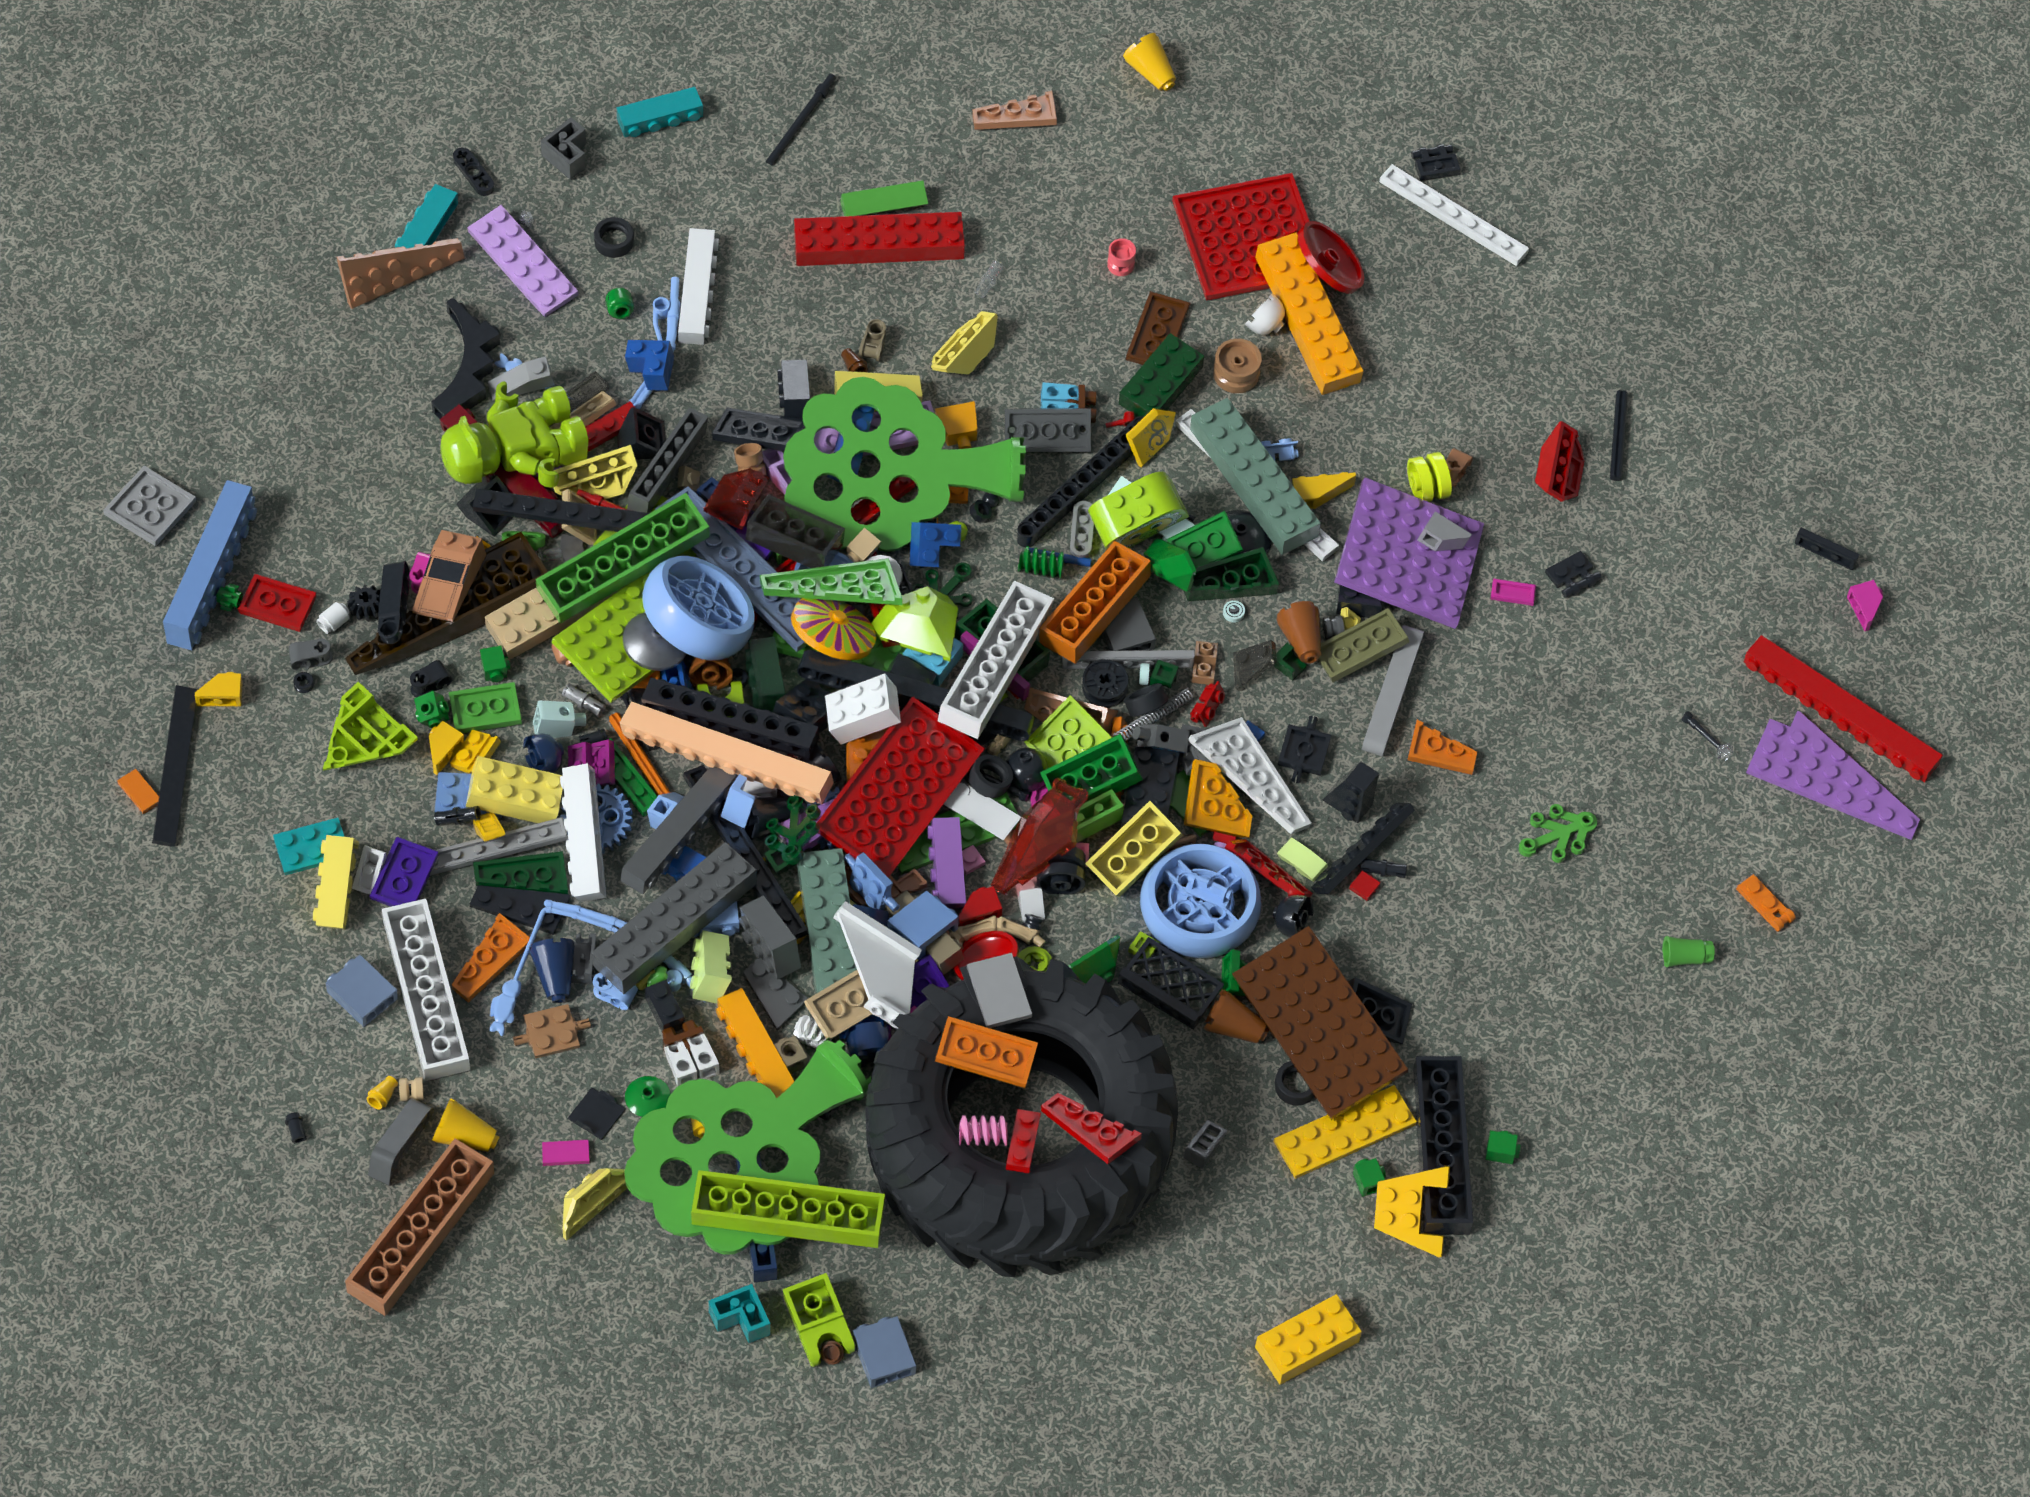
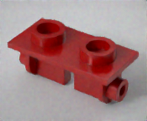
M1219 681L1215 685L1210 683L1205 686L1199 697L1200 702H1204V704L1197 702L1190 713V719L1193 722L1197 723L1200 720L1204 727H1207L1210 720L1214 719L1216 709L1219 704L1223 703L1225 698L1224 690Z

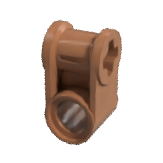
M1455 448L1451 450L1448 458L1445 460L1450 472L1452 487L1458 484L1463 475L1466 474L1467 466H1470L1473 461V456Z

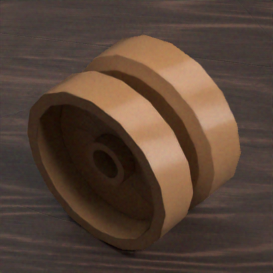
M1230 339L1223 342L1215 354L1213 375L1217 385L1230 393H1244L1255 387L1259 380L1262 363L1261 352L1258 347L1244 339Z

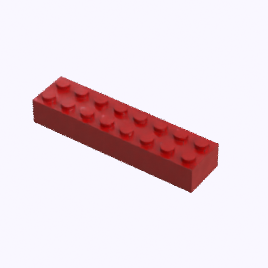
M962 212L794 218L796 266L964 259L965 245Z

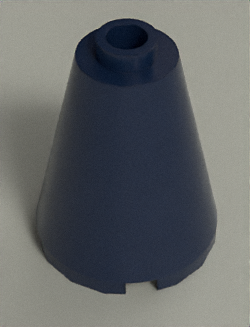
M553 938L535 942L529 947L530 955L548 1000H552V1003L565 1002L566 998L570 996L575 949L572 939L560 938L561 942H553Z

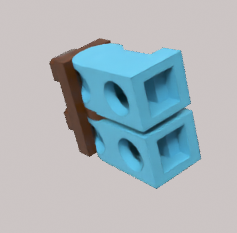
M1042 382L1041 408H1085V405H1096V392L1085 391V385L1076 386ZM1091 409V423H1095L1096 409Z

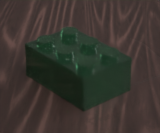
M775 637L748 640V649H745L746 673L749 674L748 685L749 691L752 692L753 696L752 707L760 710H769L773 713L776 701L785 695Z

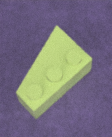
M702 930L699 938H695L693 943V951L696 954L691 965V970H694V975L690 982V989H693L692 999L718 1004L717 999L724 995L732 980V976L727 975V969L731 967V962L727 961V956L730 954L729 936Z

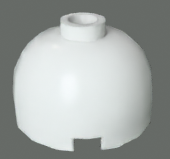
M1272 293L1253 313L1252 316L1255 319L1252 322L1248 320L1245 323L1256 334L1268 335L1272 331L1277 333L1285 324L1282 322L1285 316L1283 303Z

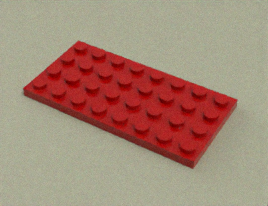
M914 697L910 699L900 712L901 723L888 728L817 822L820 827L818 834L836 847L842 848L843 852L849 853L855 859L864 852L888 878L985 749L963 732L939 722V715Z

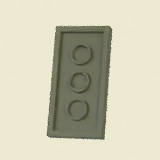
M1389 608L1321 643V656L1318 658V661L1333 683L1408 644L1409 639Z

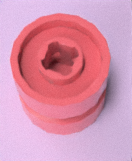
M1120 238L1110 244L1107 267L1112 274L1126 276L1133 271L1136 255L1134 243Z

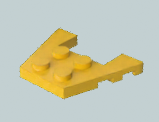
M1450 1166L1378 1181L1374 1228L1432 1255L1442 1257L1444 1235L1420 1233L1424 1186L1448 1188Z

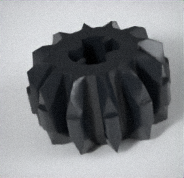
M365 583L361 589L356 586L355 592H350L347 601L352 616L356 615L358 620L365 616L367 622L370 619L369 616L377 619L381 590H376L374 585L367 588Z

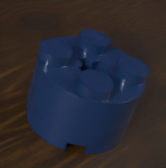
M867 1022L855 1025L856 1030L852 1032L850 1028L846 1030L848 1055L851 1057L856 1054L861 1060V1067H866L868 1062H874L876 1052L880 1051L892 1037L889 1024L883 1027L881 1022Z

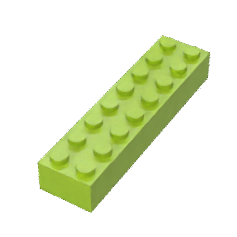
M698 1170L691 1220L692 1225L878 1248L885 1194Z

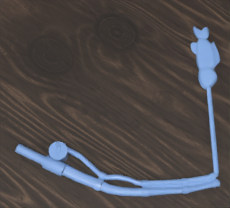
M678 277L671 278L669 301L664 297H658L653 301V326L657 339L663 341L658 326V319L667 318L666 341H670L673 353L676 348L677 325L680 319V279ZM500 353V360L494 364L509 371L522 364V361L517 358L513 359V361H508V358ZM643 382L629 401H631L635 408L640 410L653 390H647L645 382Z
M545 900L544 905L546 907L541 910L514 978L505 982L502 986L503 993L492 1000L490 1016H494L495 1021L491 1024L490 1031H498L503 1036L505 1033L504 1023H512L514 1021L513 1010L516 998L521 991V982L518 978L529 954V947H531L545 913L572 917L573 919L602 927L614 933L618 931L614 926L621 928L627 922L576 904L572 905ZM671 955L663 961L670 969L667 971V982L672 992L678 991L682 983H686L690 987L693 974L679 960L677 961Z

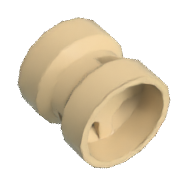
M416 1077L414 1080L399 1078L400 1101H408L411 1098L418 1101L424 1100L423 1077Z

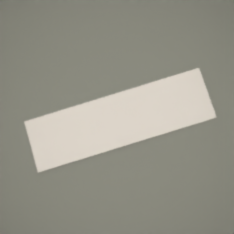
M959 783L944 805L1004 840L1021 816L993 799L978 794L971 786H969V794L968 786L964 783Z

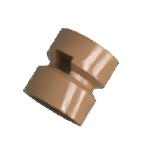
M746 443L734 450L740 481L754 483L766 477L767 472L763 462L762 447L759 444Z

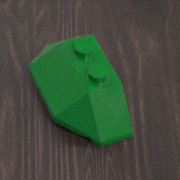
M1159 538L1154 540L1144 553L1145 558L1151 560V573L1185 592L1190 591L1193 584V575L1196 574L1197 570L1188 551Z
M1117 934L1068 966L1083 983H1087L1094 974L1102 977L1109 983L1115 975L1120 936Z

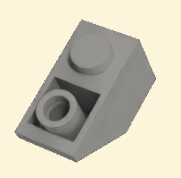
M1434 512L1417 540L1436 552L1463 549L1472 534L1451 522L1445 516Z

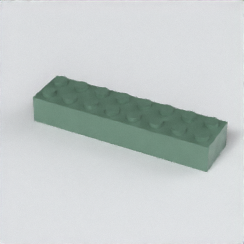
M1228 397L1191 415V432L1282 555L1319 536V520Z
M842 848L804 852L803 859L797 863L805 925L808 929L807 939L815 994L857 970L840 922L833 919L835 913L845 901L850 904Z

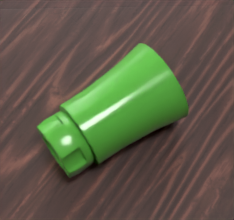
M1665 936L1662 946L1664 966L1672 967L1711 963L1714 961L1715 955L1713 942L1703 941L1702 939H1682Z

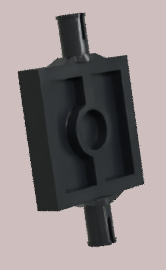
M1309 716L1307 727L1289 724L1278 765L1294 770L1291 781L1294 783L1296 776V783H1300L1302 773L1307 772L1320 776L1331 735L1315 729L1318 718L1315 716L1313 723V716Z

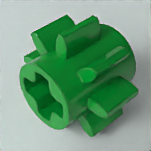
M229 583L225 587H220L216 597V602L221 604L220 609L231 612V609L239 608L243 599V593L238 591L239 586Z

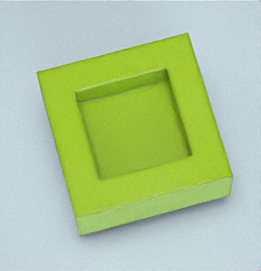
M1140 931L1130 945L1128 952L1135 955L1150 936ZM1150 945L1145 950L1146 958L1152 957L1156 951Z

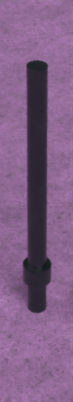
M830 73L824 82L817 86L813 97L765 161L767 164L773 166L821 98H825L829 92V87L836 79L835 75Z

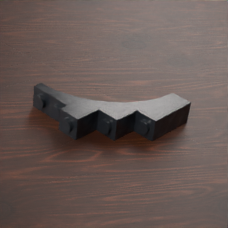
M454 298L446 302L447 313L457 324L462 335L464 355L454 380L444 392L431 401L432 412L439 419L459 404L464 409L470 410L486 399L487 388L481 379L493 372L494 361L488 352L500 345L501 334L495 325L492 326L487 320L480 324L475 316L472 317L467 312L464 304L458 303Z

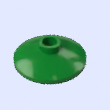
M643 1076L629 1084L625 1092V1102L631 1112L643 1117L653 1110L666 1109L671 1093L667 1084L661 1079L653 1076ZM650 1091L652 1094L646 1096L644 1095V1092Z

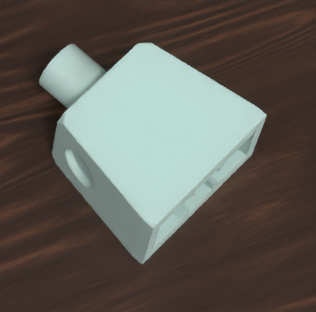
M538 701L533 719L534 733L548 734L553 738L572 736L574 726H586V714L574 713L571 702Z

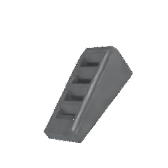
M1207 1120L1185 1148L1183 1158L1203 1169L1227 1134V1130ZM1207 1129H1212L1210 1131L1217 1134L1218 1136L1214 1137L1206 1133ZM1202 1137H1205L1206 1139L1210 1140L1212 1143H1209V1142H1207V1141H1205V1140H1203V1139H1201V1138H1202ZM1197 1144L1205 1147L1207 1150L1205 1151L1197 1146Z

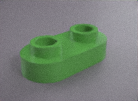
M507 531L502 533L503 541L522 532L534 551L540 550L541 547L545 546V535L543 533Z

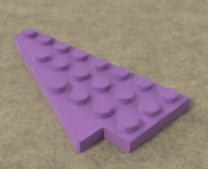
M1797 711L1791 727L1769 719L1749 764L1747 774L1912 840L1920 819L1806 716Z

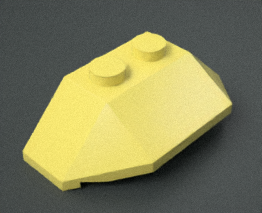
M981 311L977 314L976 318L969 320L961 326L933 356L931 368L935 371L970 374L973 372L976 366L994 347L997 314Z
M631 445L553 470L559 474V483L556 487H553L555 493L562 496V491L569 489L577 494V491L581 489L593 495H601L604 497V500L625 494L638 466Z
M598 1169L594 1174H588L583 1179L582 1184L576 1189L572 1188L567 1192L564 1198L563 1238L566 1241L627 1189L624 1176L625 1169Z

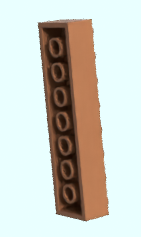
M454 1139L345 1280L347 1293L386 1316L494 1175L493 1161Z

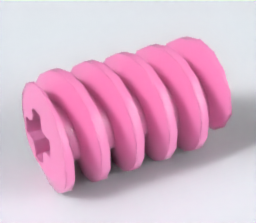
M963 1115L959 1124V1145L962 1139H965L967 1145H970L972 1139H974L976 1145L979 1146L981 1139H984L986 1146H989L991 1139H993L995 1146H998L1000 1140L1003 1139L1005 1146H1007V1123L1004 1116H1000L998 1122H996L994 1116L990 1117L989 1122L986 1121L985 1116H981L980 1121L977 1122L975 1115H972L970 1122H968L966 1116Z

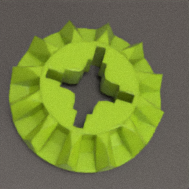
M1035 946L1023 949L1018 955L1028 965L1031 963V957L1035 962H1041L1038 964V971H1047L1049 962L1052 959L1045 949Z

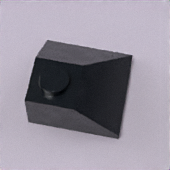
M635 407L630 408L617 435L618 449L631 445L636 460L653 459L666 441L664 421Z

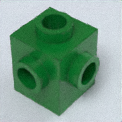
M431 691L414 698L417 709L415 715L421 724L433 728L442 721L449 720V707L443 695Z

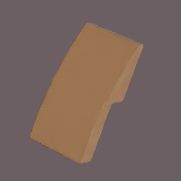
M1196 641L1191 683L1214 684L1218 643Z

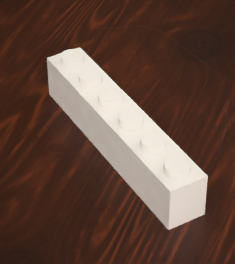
M694 228L689 230L678 343L704 345V339L709 338L710 325H706V321L711 320V308H708V303L713 302V290H710V285L714 286L715 273H712V268H716L717 256L713 255L714 251H718L719 239L715 238V230Z
M588 763L562 768L563 776L560 777V783L565 797L562 798V805L564 810H566L567 816L564 819V826L568 832L569 839L566 840V848L568 853H570L568 870L572 875L570 892L580 902L606 898L595 769Z

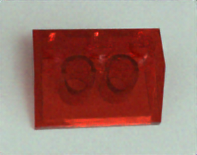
M751 468L723 475L703 511L742 530L760 500L769 477Z

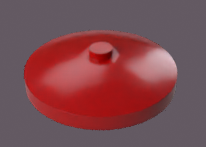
M1309 221L1299 229L1298 242L1305 259L1327 284L1347 294H1352L1364 284L1362 266L1351 247L1339 234L1317 221Z

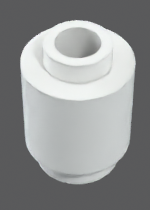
M335 602L319 615V619L316 622L328 634L331 631L337 630L350 619L348 615L350 611L343 603Z

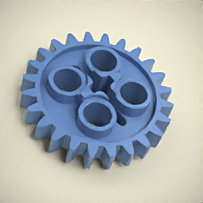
M597 784L598 802H603L598 807L602 853L604 854L605 847L613 850L612 844L621 845L620 837L627 839L624 831H631L629 823H633V819L630 816L633 812L631 808H628L630 804L628 800H625L624 794L618 795L617 788L610 792L609 785L601 789L600 784ZM562 807V811L565 815H561L560 818L563 817L564 820L565 818H567L566 810H564V808ZM610 817H617L615 821L608 822Z

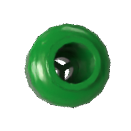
M615 288L607 293L605 303L611 317L624 319L632 314L634 302L631 293L627 289Z

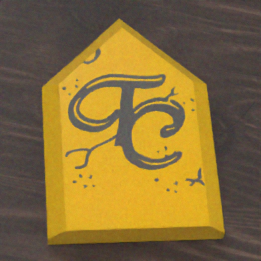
M1153 408L1126 434L1138 466L1142 467L1169 441L1176 412Z

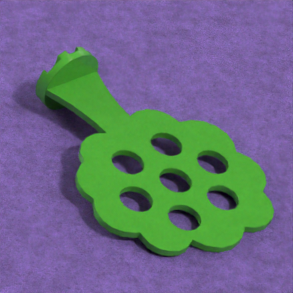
M857 377L843 383L836 395L823 393L811 398L803 409L802 421L805 429L792 436L787 442L783 454L785 470L792 480L787 486L784 497L787 512L792 519L801 525L815 527L819 537L824 542L838 549H847V546L864 527L881 541L880 547L877 550L890 552L902 549L911 542L912 522L931 521L940 516L947 508L950 497L949 486L981 490L1006 498L1009 502H1022L1024 491H1021L1026 465H1023L1026 454V446H1023L1024 437H1011V439L982 447L957 450L942 449L945 444V427L936 414L923 408L921 401L913 391L899 385L884 386L875 379L867 377ZM863 406L872 407L880 414L881 423L873 431H860L852 423L854 411ZM824 428L835 429L843 437V446L835 453H822L814 444L816 433ZM899 430L912 432L918 439L916 451L907 456H901L893 452L889 445V439L893 433ZM868 452L875 455L880 461L881 467L879 472L871 478H862L856 475L851 468V461L857 454ZM823 475L835 476L842 483L843 492L835 500H822L814 492L813 486L815 481ZM898 477H908L918 486V495L910 502H897L889 493L890 483ZM860 499L872 500L880 509V517L870 525L859 524L851 516L853 504Z
M828 1037L817 1046L816 1052L801 1075L778 1098H776L771 1089L762 1083L754 1081L738 1082L729 1088H724L717 1082L706 1079L689 1080L681 1084L669 1096L666 1109L661 1108L649 1112L636 1125L633 1136V1144L636 1151L627 1161L624 1171L627 1188L632 1195L641 1201L653 1203L655 1218L663 1229L673 1235L683 1237L703 1234L706 1244L713 1251L720 1254H736L743 1251L751 1242L766 1246L782 1243L790 1237L692 1225L691 1211L698 1170L709 1171V1162L713 1157L719 1154H729L734 1156L740 1163V1170L737 1175L819 1185L815 1172L820 1163V1150L817 1142L808 1133L801 1131V1129L831 1109L852 1100H862L867 1096L868 1085L872 1079L870 1076L866 1080L861 1071V1060L858 1056L854 1054L850 1057L845 1052V1044L842 1041L838 1040L836 1043L829 1041L830 1037ZM739 1111L749 1115L753 1126L748 1134L741 1137H733L723 1131L721 1127L722 1119L730 1112ZM687 1118L698 1120L704 1126V1136L700 1141L693 1144L681 1143L673 1135L674 1126L679 1121ZM777 1147L787 1154L788 1164L779 1172H765L757 1164L758 1154L765 1148ZM680 1160L690 1166L692 1176L687 1183L681 1186H671L663 1181L660 1176L661 1168L669 1161Z

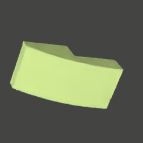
M1292 837L1277 853L1279 858L1294 866L1298 873L1313 882L1328 867L1325 861Z

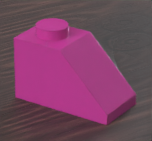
M1874 580L1851 586L1847 595L1865 632L1869 631L1883 599V592L1880 587H1877Z

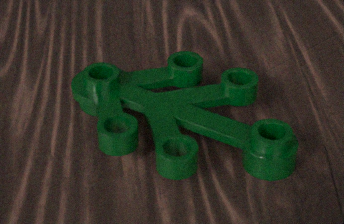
M964 562L958 563L954 567V576L939 592L948 596L961 581L969 580L971 577V566ZM930 569L926 572V581L929 583L930 588L938 591L937 581L939 574L936 570ZM965 572L966 575H960L959 573ZM934 574L936 577L932 579L928 575ZM919 583L914 584L912 586L913 590H915L916 588H924V586ZM963 593L959 596H948L955 605L969 607L972 604V596L968 593ZM968 598L970 601L963 602L962 599Z
M796 795L791 796L787 801V807L791 812L789 829L782 826L777 818L769 820L766 825L773 835L766 838L765 844L770 850L781 852L782 859L791 865H795L803 859V847L820 830L818 824L813 820L820 816L821 810L816 804L807 807L806 801ZM805 811L807 816L799 824L800 814ZM804 831H806V833L798 840V837H799ZM774 833L789 839L788 845L781 843Z

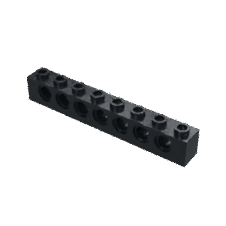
M650 678L641 698L642 705L743 741L810 760L819 740L818 726L810 722L797 721L789 716H780L769 710H760L745 703H736L725 697L719 698L704 691H695L684 685L678 686L668 683L664 679Z

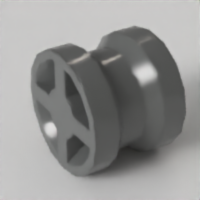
M1337 615L1332 619L1323 617L1322 625L1326 639L1344 632V623L1341 615Z

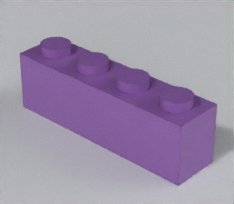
M933 818L930 826H927V838L932 841V847H929V860L933 861V869H930L931 882H935V890H932V895L937 896L949 909H963L966 904L960 818Z

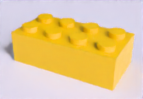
M1335 1294L1259 1335L1255 1348L1281 1385L1355 1345L1360 1341L1362 1331L1338 1295Z

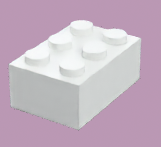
M886 674L825 696L829 731L840 744L901 723L897 687Z

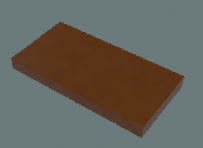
M1150 291L1125 360L1143 365L1170 333L1178 338L1189 310L1190 302Z

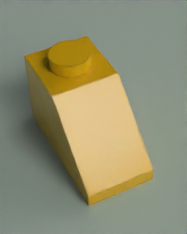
M234 672L218 673L195 692L196 706L241 707L243 685L241 674Z
M444 721L438 726L433 727L429 733L434 774L438 775L464 742V734Z

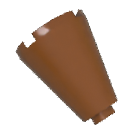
M1311 601L1294 602L1290 604L1291 608L1287 610L1285 608L1281 609L1277 614L1276 620L1290 645L1294 647V651L1302 662L1311 664L1316 662L1321 656L1319 608L1314 606V603Z
M692 656L689 677L694 687L697 688L699 684H707L708 686H717V690L731 682L733 670L728 658L704 660Z
M1222 989L1219 993V1001L1215 1000L1205 1021H1210V1023L1203 1026V1029L1208 1032L1256 1044L1259 1040L1264 1041L1269 1031L1264 1021L1230 992Z

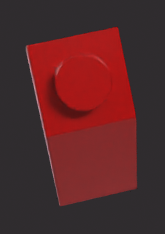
M994 886L988 888L981 887L972 892L958 917V927L992 916H996V918L1002 917V906Z

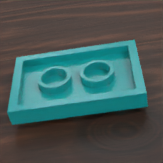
M338 817L273 835L285 876L319 867L320 862L323 863L324 854L321 853L322 840H326V835L344 837Z

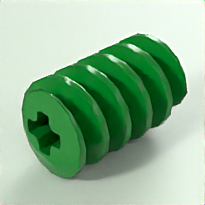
M1026 546L1020 554L1018 572H1021L1023 567H1025V572L1029 574L1033 568L1034 575H1038L1040 570H1042L1043 576L1046 577L1050 571L1051 578H1055L1057 573H1059L1061 579L1064 554L1060 552L1059 556L1056 557L1055 551L1052 550L1050 555L1047 556L1046 549H1043L1042 553L1039 554L1037 547L1030 553L1029 546Z

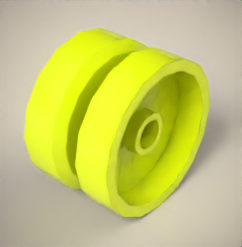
M1440 452L1427 454L1425 459L1418 456L1408 460L1407 475L1414 497L1431 502L1433 497L1441 500L1451 496L1450 472L1444 456Z

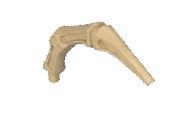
M996 916L960 926L955 932H949V936L953 940L956 938L961 944L973 936L987 931L1006 932L1024 941L1026 944L1030 945L1033 942L1040 948L1046 943L1039 936V930L1026 927L1004 917L996 918Z

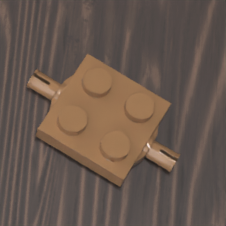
M566 1004L525 1014L526 1034L513 1036L515 1046L529 1043L536 1059L580 1048L577 1037L578 1030L591 1028L589 1018L575 1022L569 1005Z

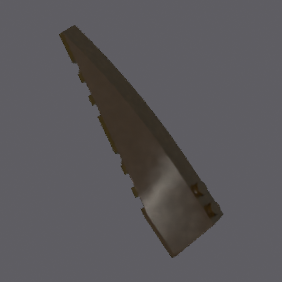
M519 532L485 549L487 555L453 622L414 614L412 612L413 604L408 608L409 612L406 615V624L403 626L402 637L397 643L386 644L381 640L379 633H376V637L372 641H366L345 657L354 675L406 659L486 625L485 616L536 588V579L548 571L523 533Z

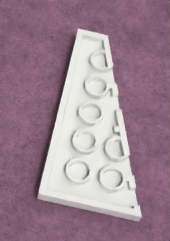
M1242 717L1189 737L1188 741L1212 763L1217 764L1228 778L1290 834L1309 828L1311 825L1310 820Z

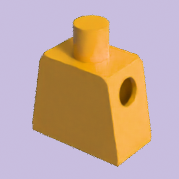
M975 402L936 408L935 414L941 419L945 427V442L947 446L958 444L959 449L972 448L970 442L977 441Z

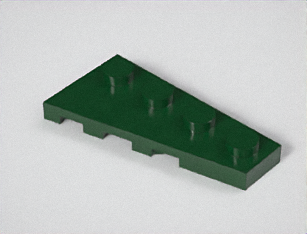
M563 851L473 862L476 886L482 885L568 894Z

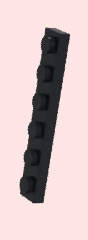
M1398 802L1389 808L1390 811L1385 816L1379 818L1371 830L1363 833L1360 836L1361 839L1356 844L1350 846L1342 858L1334 861L1326 873L1318 876L1317 882L1311 886L1312 890L1316 894L1328 895L1415 811L1412 804Z

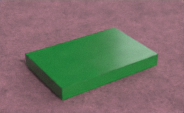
M1225 511L1166 539L1168 543L1188 551L1195 568L1229 558L1243 551Z

